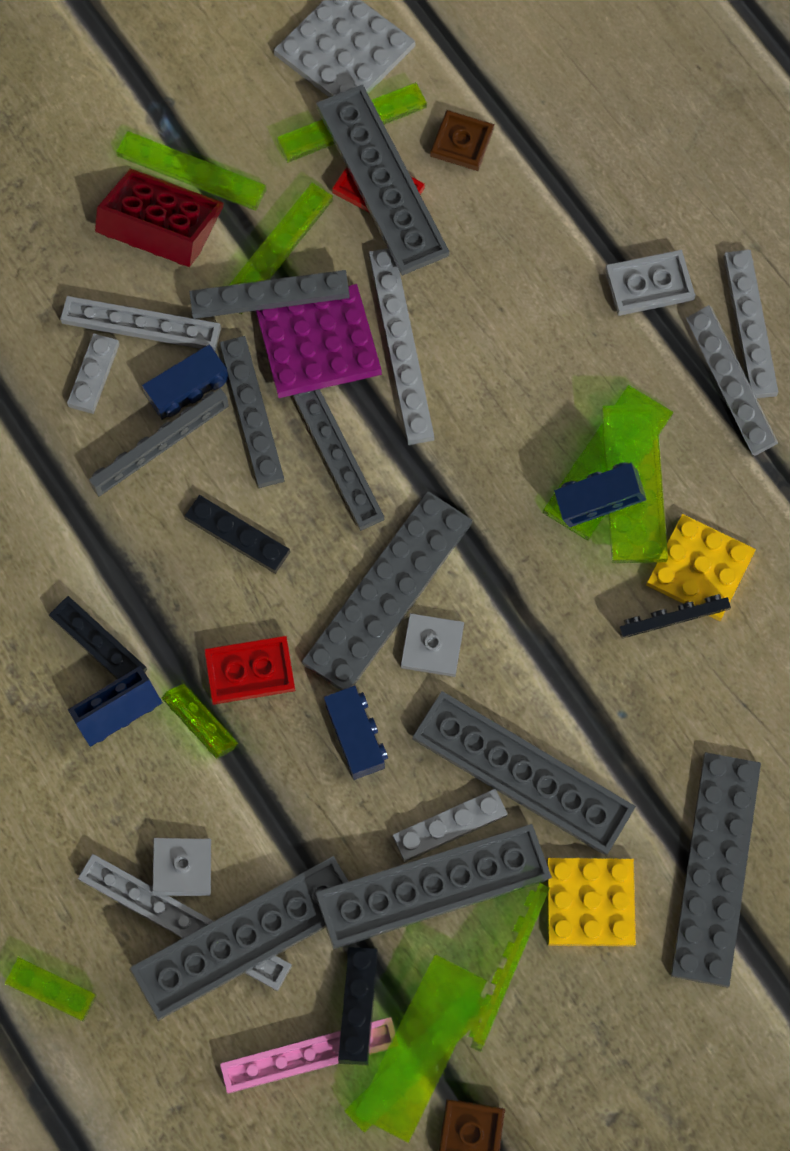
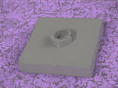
M410 613L401 668L456 677L464 622Z
M154 838L153 895L210 896L211 839Z

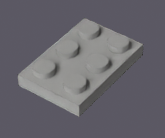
M682 250L606 265L605 271L618 316L689 302L695 299L694 289Z

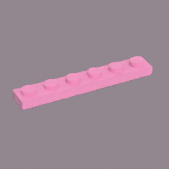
M391 1017L372 1022L369 1055L399 1047ZM341 1031L221 1063L227 1093L230 1094L339 1064L338 1054Z

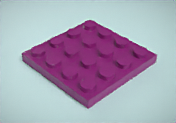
M357 284L348 286L350 298L256 310L278 398L382 375V369Z

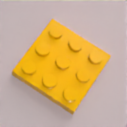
M682 514L646 586L683 604L688 602H694L695 606L704 604V598L718 594L721 595V598L728 597L730 602L756 549ZM725 611L709 616L721 621Z
M548 858L547 866L552 877L547 881L548 946L635 947L634 859Z

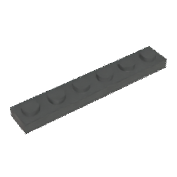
M346 270L189 291L193 319L350 298Z
M241 336L221 341L222 354L258 487L263 488L285 482L246 337Z
M221 388L216 392H209L196 406L183 410L180 417L173 422L164 423L157 433L151 437L141 439L136 447L128 453L123 452L118 455L111 465L95 471L92 478L89 479L94 492L100 497L229 407L227 395Z
M317 389L292 395L359 530L362 531L384 521V515L321 390Z

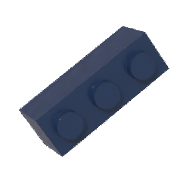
M209 344L146 382L142 387L145 397L161 420L166 417L175 416L187 404L198 402L210 390L221 388L229 377L227 368Z
M619 463L613 466L612 470L604 473L595 472L589 474L587 479L579 482L570 481L564 483L561 488L554 490L562 519L569 527L647 500L638 470L632 463Z
M141 666L69 708L68 711L91 747L105 740L119 729L128 726L142 715L153 711L163 702Z
M352 686L325 696L324 703L353 780L385 769L384 760L388 759V755L383 743L378 744L374 734L378 733V729L373 717L368 719L365 709L369 707L364 693H358L356 686Z

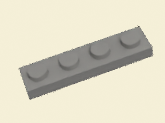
M493 789L393 834V839L403 861L407 862L506 817L508 813L497 790Z

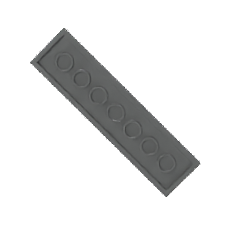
M359 85L317 102V110L401 275L403 276L449 257L450 251L364 85Z
M428 491L303 659L302 665L339 690L354 686L472 525V519Z
M441 691L413 736V740L605 856L610 852L636 808L635 805Z
M706 752L704 754L671 977L726 988L730 986L761 767L760 762Z
M533 824L318 891L315 893L334 950L548 881L552 877Z
M333 856L130 967V971L157 1021L326 928L315 893L349 882L335 857Z

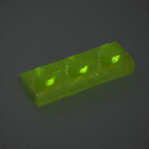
M184 683L166 691L163 695L162 700L216 759L233 751L237 746L238 742Z
M20 957L17 958L5 981L6 985L82 1022L85 1021L97 997L95 993Z

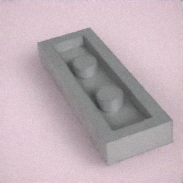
M93 333L69 396L68 407L94 414L120 345L118 340Z

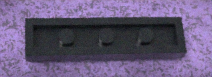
M201 495L197 497L184 516L188 522L274 574L277 573L290 554L288 547Z
M718 594L704 598V604L695 606L694 602H688L678 605V611L668 613L667 609H662L650 613L652 618L641 620L640 616L624 620L625 625L620 626L622 638H628L730 610L728 597L721 598V595Z
M69 596L49 614V617L116 679L121 678L141 666L144 672L147 671V667Z
M348 948L338 1054L339 1064H369L378 949Z

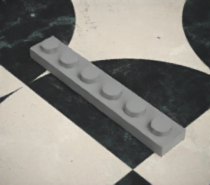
M751 250L725 252L724 262L746 378L757 399L775 397L778 394V387Z
M70 296L66 297L61 316L62 324L199 349L210 344L214 351H216L221 331L220 323Z
M708 305L687 317L688 324L752 455L756 456L777 445L778 441L712 307Z

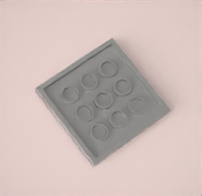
M324 0L274 49V55L328 97H332L362 84L367 93H369L415 47V40L362 0Z

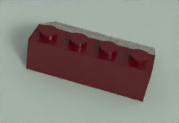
M130 168L97 206L95 232L107 238L128 244L131 247L147 251L155 256L171 260L179 265L190 267L200 255L223 209L224 203Z

